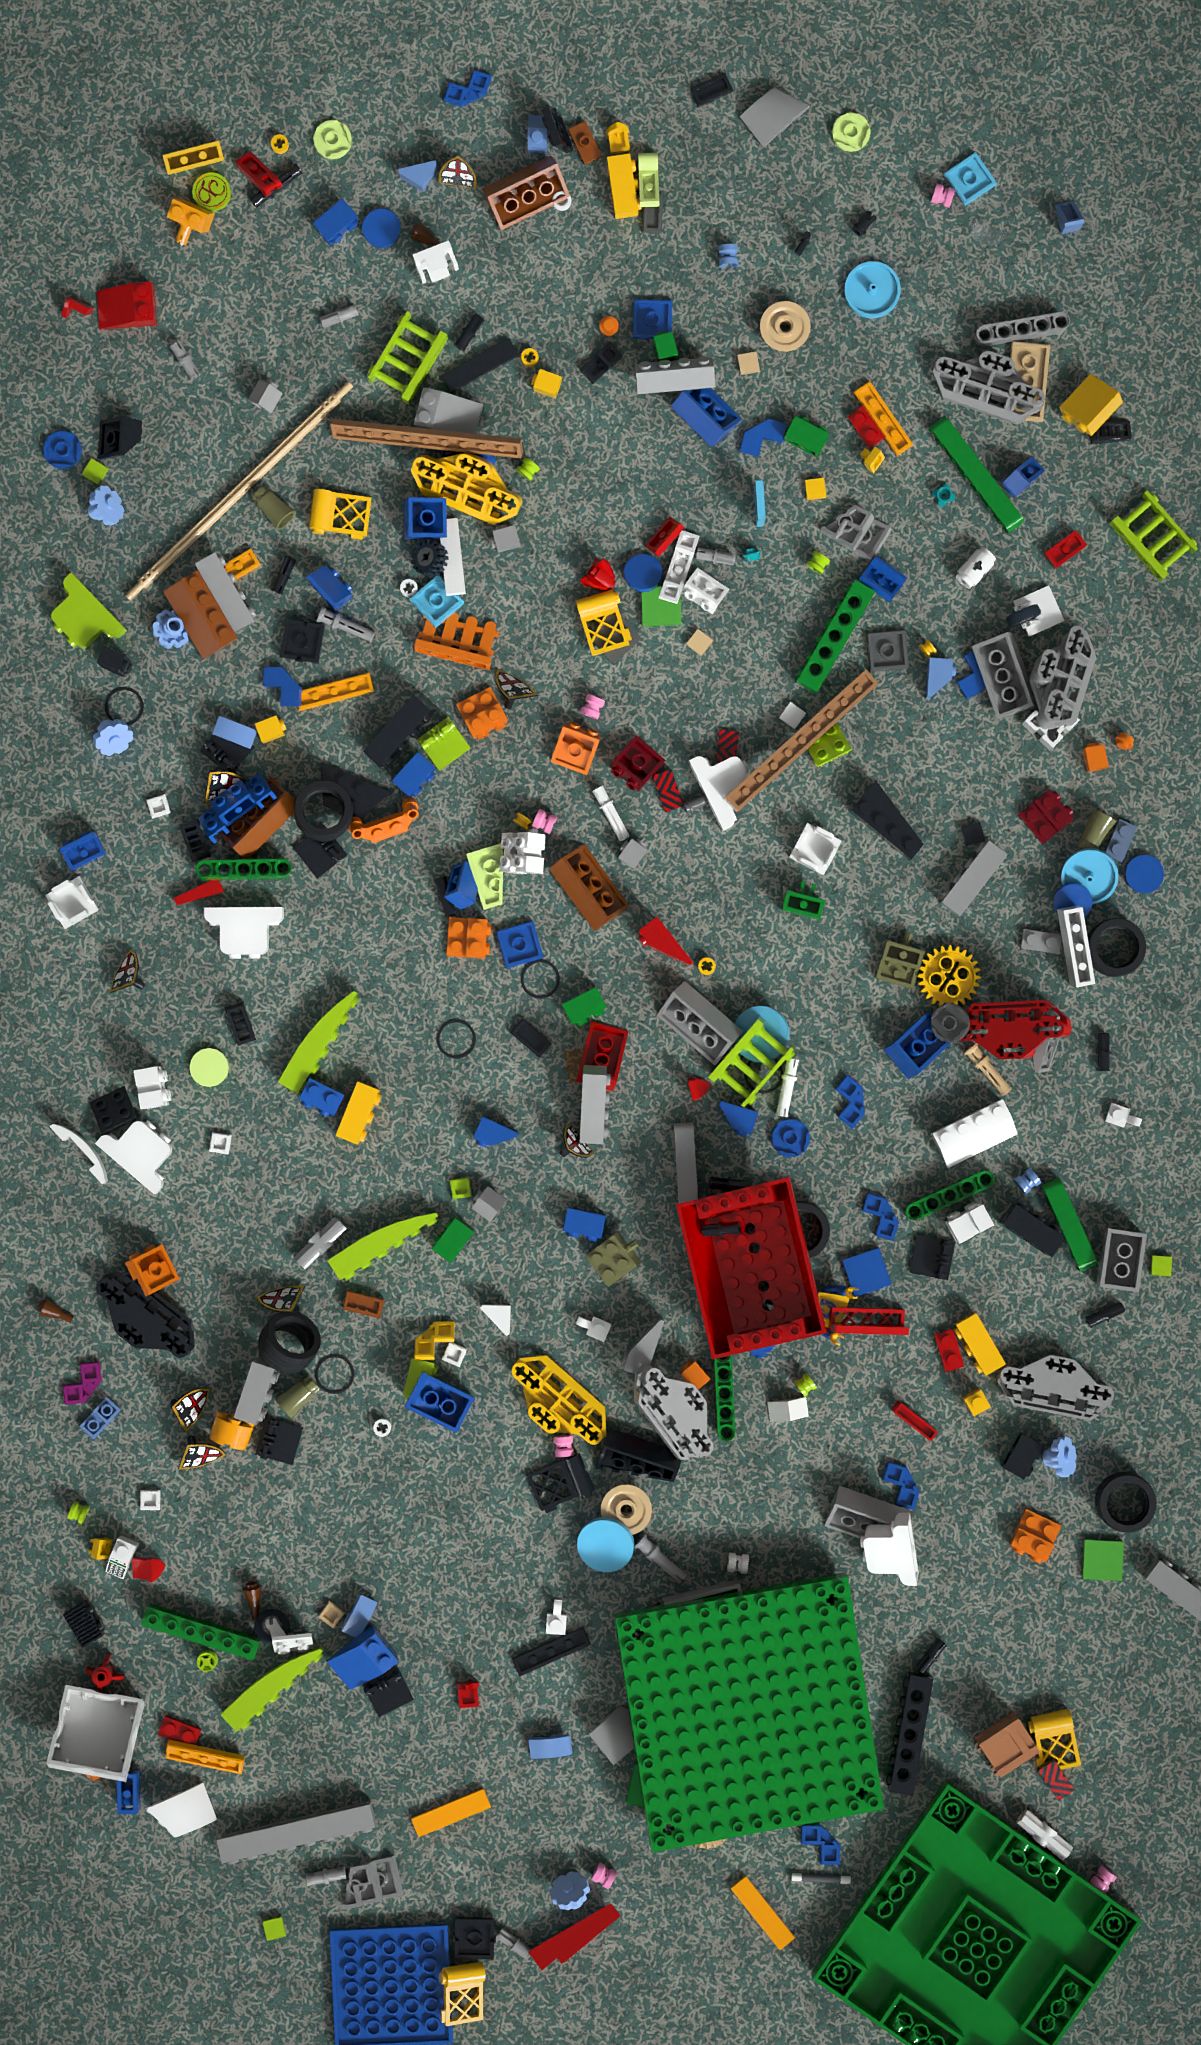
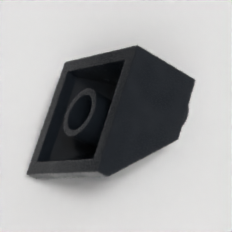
M125 416L101 420L98 459L124 456L141 440L142 421Z

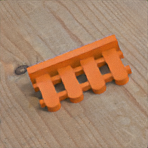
M454 612L441 623L445 626L442 637L435 636L436 628L423 616L426 622L423 632L418 633V638H421V640L416 639L415 652L490 671L492 658L489 656L494 655V650H491L494 637L498 638L499 636L494 622L489 621L485 624L484 628L477 627L478 622L475 617H468L466 623L458 622L459 616ZM456 628L464 629L460 642L453 640ZM475 632L482 634L479 646L472 645Z

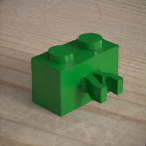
M801 881V894L786 891L781 911L820 920L825 900L811 897L816 884L812 883L807 895H805L806 889L804 888L806 881Z

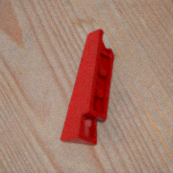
M608 1904L531 1949L529 1954L541 1970L545 1969L555 1959H558L563 1964L621 1915L612 1904Z

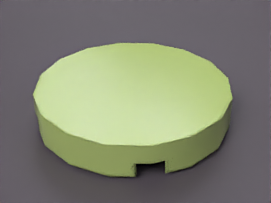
M849 112L841 115L833 124V141L844 151L853 152L860 150L867 144L870 138L871 130L867 123L868 121L859 113Z
M328 120L316 128L313 141L320 155L328 159H337L349 151L352 138L345 124L337 120Z
M202 1049L191 1059V1076L195 1082L202 1086H217L228 1075V1060L217 1049Z

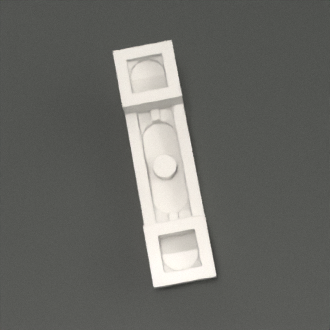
M683 530L680 532L659 599L675 604L678 603L700 537L699 535Z
M52 1124L50 1128L62 1141H66L70 1137L95 1164L89 1170L100 1183L105 1184L108 1182L105 1167L94 1148L75 1131L62 1125Z

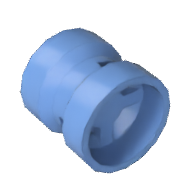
M723 244L718 246V252L721 255L719 267L726 268L728 263H731V268L737 267V245Z
M1030 1167L1025 1170L1022 1176H1017L1014 1179L1024 1194L1029 1193L1033 1186L1041 1184L1040 1179Z

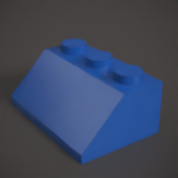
M712 388L684 390L671 406L703 438L704 442L711 447L719 443L742 420Z

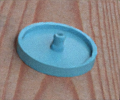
M876 261L864 262L856 266L849 273L844 287L845 299L849 307L856 314L865 318H879L891 312L898 303L901 292L900 281L894 270L888 265Z
M1084 848L1078 850L1067 858L1062 867V886L1070 882L1080 883L1089 890L1092 896V904L1100 903L1109 898L1117 887V865L1109 854L1100 849Z
M755 1006L745 1010L737 1018L735 1024L744 1032L735 1045L761 1016L766 1021L763 1025L765 1030L784 1047H787L790 1036L789 1026L784 1016L776 1009L768 1006ZM754 1035L751 1039L752 1045L770 1060H774L781 1055L761 1036ZM742 1049L740 1052L748 1060L760 1062L749 1051Z
M598 1517L590 1520L583 1526L578 1536L577 1548L582 1560L592 1569L600 1572H614L622 1569L630 1561L634 1551V1538L628 1527L621 1521L610 1517Z

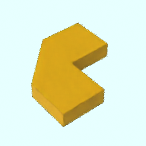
M434 1322L429 1326L428 1330L420 1334L415 1339V1360H434L435 1342H454L455 1322Z

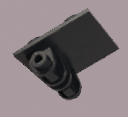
M214 735L203 744L204 747L201 749V752L223 771L234 772L255 747L252 745L251 749H248Z
M323 825V826H321L320 828H321V829H326V826ZM307 837L293 848L317 879L347 856V853L336 839L322 842Z
M125 1086L89 1102L101 1134L108 1133L116 1127L119 1128L120 1125H125L126 1122L135 1120L138 1116Z
M917 1235L910 1273L948 1280L955 1242Z
M265 1417L255 1455L260 1456L262 1459L269 1458L293 1465L303 1427Z
M397 1664L384 1674L363 1684L364 1693L369 1697L378 1717L414 1700Z

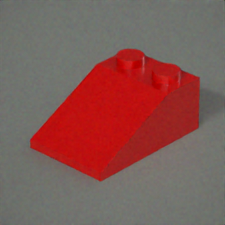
M152 281L129 283L97 291L100 330L157 326L155 287Z
M658 917L638 931L640 935L638 940L644 947L648 945L651 949L689 967L694 963Z
M591 1021L576 1082L583 1083L584 1065L607 1066V1074H611L610 1086L606 1085V1090L614 1091L629 1031Z

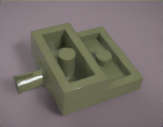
M905 932L902 943L888 940L885 942L875 979L910 989L914 988L925 951L910 946L913 934L909 933L908 936V933Z
M617 1231L586 1254L585 1257L609 1287L641 1263V1260L633 1251L640 1243L636 1238L627 1243L620 1232Z

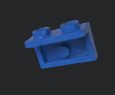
M875 556L859 578V581L876 591L878 595L888 602H891L907 577L878 556Z
M86 831L79 835V839L75 841L71 839L62 843L63 847L59 848V851L63 854L71 871L107 854L97 833Z
M308 1078L298 1098L302 1100L300 1104L308 1108L314 1106L319 1109L318 1112L328 1117L329 1114L335 1115L344 1094Z

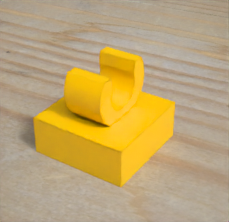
M874 447L871 452L864 448L860 454L863 457L862 459L865 460L866 468L873 474L885 459L882 451L877 447Z
M90 1539V1542L93 1543L92 1549H88L91 1558L96 1560L109 1559L113 1539Z

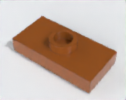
M586 121L568 129L584 165L602 158Z
M347 1290L342 1309L380 1319L385 1299Z

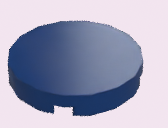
M376 209L365 217L362 224V232L370 245L383 248L392 246L398 240L401 227L398 217L392 211Z
M65 430L55 431L46 438L43 445V454L47 462L54 468L69 469L80 460L82 446L79 439L73 433Z
M638 554L630 558L626 563L624 579L630 588L636 589L639 592H649L659 585L662 579V566L653 556Z
M1139 855L1131 859L1126 866L1125 880L1128 886L1135 892L1151 893L1158 889L1163 882V866L1153 856Z
M1070 882L1061 886L1054 894L1053 906L1055 912L1058 914L1057 909L1080 906L1083 907L1084 917H1086L1092 909V896L1089 890L1080 883Z
M785 1119L774 1127L771 1134V1142L779 1154L785 1157H796L807 1149L810 1143V1134L807 1127L801 1121Z

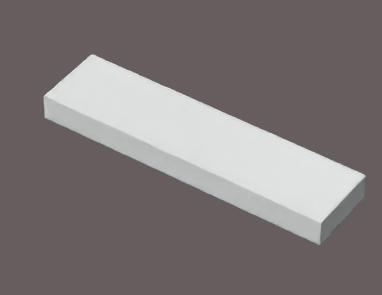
M447 519V537L440 538L441 545L448 552L446 556L449 557V560H445L448 565L443 566L445 569L446 596L466 594L458 519Z

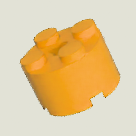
M217 1411L209 1439L220 1445H230L229 1448L246 1450L254 1424L235 1419V1413H231V1416H228L225 1412Z

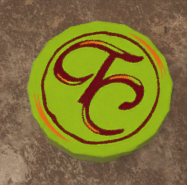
M210 172L197 178L193 184L192 194L198 206L216 212L227 206L231 198V189L225 177L218 173Z

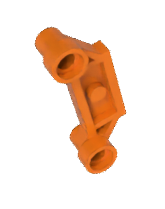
M412 797L406 798L402 802L403 810L401 812L367 824H363L359 817H352L348 830L353 838L371 840L372 843L409 831L408 826L419 814L418 803Z

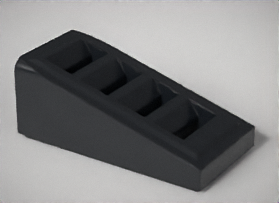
M1105 421L1099 427L1100 433L1098 429L1090 436L1091 444L1131 441L1130 421ZM1120 426H1123V428L1125 426L1124 436H1121ZM1113 427L1116 428V436H1113ZM1105 428H1108V436H1105Z
M194 819L180 824L179 826L192 863L211 857L200 821ZM196 826L197 828L196 830L190 832L186 831V829ZM199 834L198 838L189 840L190 836ZM202 842V845L191 847V844ZM201 849H204L205 851L197 855H194L193 853Z
M244 1002L225 1007V1012L237 1045L256 1040ZM242 1010V1013L231 1015L233 1011ZM241 1017H244L245 1019L237 1023H234L233 1021ZM247 1024V1028L236 1030V1027ZM246 1032L250 1033L249 1036H245L242 1038H239L238 1036Z

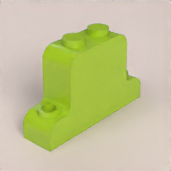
M72 573L64 579L63 590L69 596L53 610L51 618L55 623L52 626L60 634L64 632L68 636L66 640L73 648L76 645L82 649L89 647L104 632L110 639L120 638L127 632L117 619Z

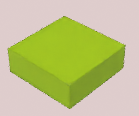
M91 458L81 475L99 486L109 469Z
M469 1177L450 1180L453 1199L472 1196Z
M1152 1255L1151 1275L1171 1276L1172 1257Z
M282 1916L262 1921L267 1941L287 1935Z

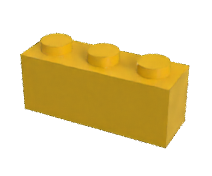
M219 140L163 154L168 175L224 160Z
M630 154L607 157L615 219L638 216V210L642 208L640 207V198H636V191L639 190L638 180L633 177V172H636L635 160H631Z
M357 1081L336 1133L337 1137L355 1144H359L360 1141L364 1142L367 1135L365 1127L367 1123L371 1124L375 1114L372 1112L374 1105H379L382 1097L379 1094V1089Z
M973 1312L954 1323L956 1326L954 1332L959 1340L963 1338L966 1343L963 1347L969 1357L973 1355L976 1361L973 1364L979 1374L982 1372L987 1376L1006 1365L977 1313Z

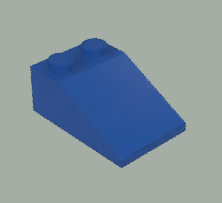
M928 1010L884 1049L885 1053L908 1080L926 1068L951 1043L941 1041L934 1035L931 1030V1017L933 1014L931 1010Z
M422 1372L404 1407L457 1433L475 1398L472 1394L452 1384Z
M374 1625L370 1626L326 1660L350 1690L384 1674L399 1662L395 1650Z

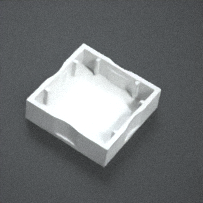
M65 1685L59 1710L58 1726L53 1735L46 1762L48 1767L126 1782L144 1708L143 1699L118 1694H102L91 1689Z

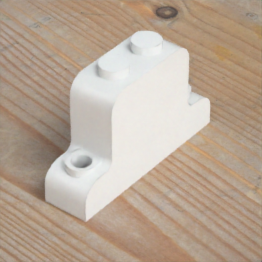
M698 756L689 760L688 763L708 800L722 832L729 829L737 819L732 810L733 808L724 798L749 776L747 773L749 768L745 760L741 761L738 757H731L714 766L710 765L706 757Z
M204 908V917L209 922V926H220V949L223 953L229 955V959H241V955H248L249 959H259L260 955L267 953L269 949V926L279 925L284 919V908Z
M148 1120L146 1122H134L120 1139L113 1133L101 1136L95 1143L153 1194H157L164 1184V1177L157 1172V1169L172 1153V1146L169 1143L171 1139L164 1133L159 1135L155 1131L156 1127Z
M898 1513L895 1516V1521L891 1522V1525L867 1526L865 1536H861L860 1539L861 1548H864L863 1562L867 1563V1569L874 1574H898L904 1585L917 1586L919 1570L910 1513Z

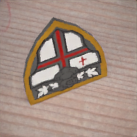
M458 154L443 164L440 169L438 183L477 189L476 174L463 156Z

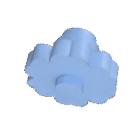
M99 486L94 492L90 493L88 513L91 518L103 520L105 525H114L123 518L124 508L120 505L122 500L116 491H111L109 486Z
M163 610L162 613L156 616L157 622H154L152 625V635L155 638H159V645L169 649L173 645L176 648H180L187 643V636L189 635L184 628L182 620L177 617L174 610L172 612Z
M104 720L99 725L98 732L93 735V743L100 750L101 754L111 756L114 752L120 754L128 748V743L133 740V732L123 720Z
M1058 1437V1439L1053 1440L1051 1448L1043 1452V1462L1050 1468H1056V1474L1060 1477H1069L1070 1474H1074L1076 1469L1075 1460L1077 1459L1075 1446L1072 1445L1070 1438Z
M569 1872L566 1876L560 1875L554 1880V1887L549 1892L554 1904H558L560 1909L570 1910L581 1907L587 1899L586 1894L590 1891L587 1879L582 1877L579 1872Z

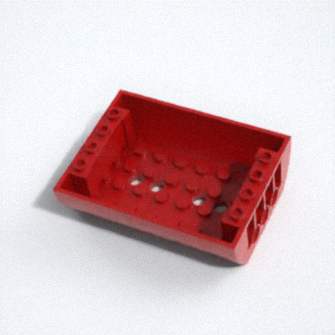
M790 1177L676 1204L712 1359L827 1333ZM719 1221L723 1223L739 1221L741 1233L726 1234L723 1237H720V1235L704 1237L701 1233V1226L719 1224ZM748 1223L755 1225V1232L753 1234H748L746 1231ZM753 1242L758 1243L760 1246L758 1253H753L750 1249ZM763 1280L769 1284V1289L766 1292L761 1291L759 1287L760 1282ZM766 1300H771L774 1304L771 1311H767L764 1308Z

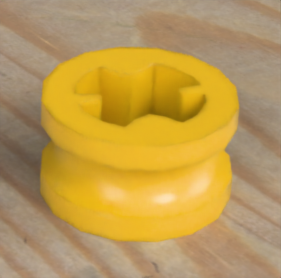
M275 135L271 140V146L275 153L283 154L288 150L289 143L284 135ZM277 140L285 142V144H282L283 148L279 149L278 146L275 147V145L277 144Z
M528 348L522 352L521 360L525 366L533 367L538 363L539 357L536 350ZM532 353L535 360L527 362V358L524 359V357Z
M925 640V644L919 645V648L928 659L931 658L932 654H937L936 649L929 640Z
M517 813V818L513 819L516 824L526 830L528 829V824L532 823L530 819L520 813Z
M703 958L698 964L699 971L704 975L712 974L716 968V964L711 958ZM704 961L712 963L711 971L702 970L701 966H704L702 965Z

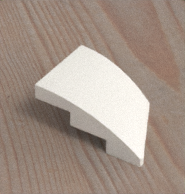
M199 1783L145 1808L148 1813H151L158 1820L161 1826L166 1827L173 1837L189 1833L217 1820L204 1783Z

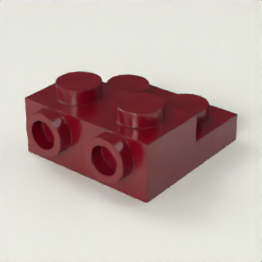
M636 735L609 767L615 777H621L626 781V786L630 790L634 791L636 789L639 792L666 760Z
M1050 789L1018 814L1042 845L1074 819L1072 817L1074 813L1067 805L1064 807L1060 802V795L1055 790L1051 792Z

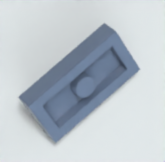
M1121 819L1118 820L1105 850L1112 859L1123 862L1137 826Z

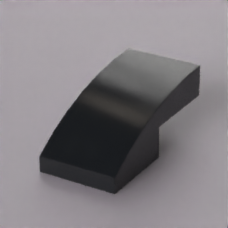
M609 342L590 361L583 365L580 371L594 384L623 355Z

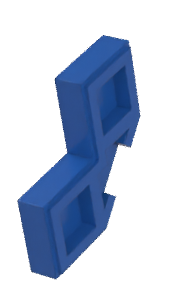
M473 70L468 87L449 82L443 101L463 107L485 96L492 75Z
M767 419L746 431L740 452L758 457L763 439L782 444L787 424Z
M974 651L964 656L973 674L957 683L966 699L973 697L985 688Z
M264 667L263 686L281 687L280 706L301 707L302 687L290 676L288 671L283 667Z
M847 1074L835 1088L838 1093L849 1101L837 1117L853 1129L865 1115L863 1087Z
M867 1193L861 1211L880 1217L875 1236L894 1241L899 1221L887 1199Z
M888 1461L882 1480L900 1485L895 1505L914 1510L920 1491L908 1468Z
M821 1824L801 1825V1844L820 1845V1864L840 1865V1843Z

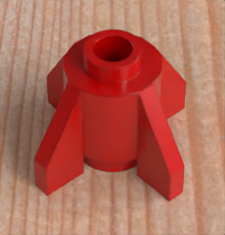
M597 557L594 559L587 574L579 581L586 587L602 591L611 590L616 583L610 563L604 558L600 560Z
M110 1653L106 1654L104 1662L96 1668H85V1672L92 1676L94 1684L98 1686L99 1693H103L104 1686L108 1685L112 1680H123L125 1676L124 1674L115 1673L114 1668L109 1664Z

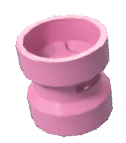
M937 183L931 202L935 204L942 203L943 206L950 208L955 189L951 187L944 188L942 184Z
M587 694L585 699L587 704L581 708L580 713L598 720L600 715L599 708L603 707L605 701Z
M539 809L532 827L541 828L544 832L550 834L557 816L553 814L548 815L544 810Z
M573 1435L553 1437L554 1444H556L555 1457L574 1455V1449L571 1445Z
M599 1862L591 1876V1880L595 1883L600 1882L604 1888L609 1889L616 1877L617 1871L608 1869L605 1864Z
M1101 1865L1098 1869V1874L1093 1876L1090 1882L1106 1893L1109 1890L1110 1883L1114 1882L1117 1876Z

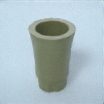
M266 486L259 488L252 496V500L271 521L277 531L283 529L296 515L295 510L286 505Z
M1092 809L1077 847L1080 849H1097L1117 821L1096 809Z
M307 1375L302 1381L299 1380L295 1385L274 1399L285 1413L293 1419L297 1412L320 1388Z

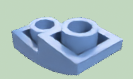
M218 716L212 731L213 735L251 749L257 730Z
M106 1397L79 1427L94 1440L120 1412V1409Z
M358 1594L352 1611L347 1613L340 1631L355 1638L359 1636L367 1626L378 1602Z
M552 1734L550 1737H531L528 1740L531 1759L562 1757L573 1753L570 1735Z

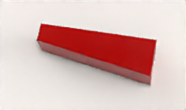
M210 880L173 899L176 905L179 906L221 894L225 891L220 880Z
M899 1400L891 1408V1411L929 1441H932L938 1433L937 1430Z

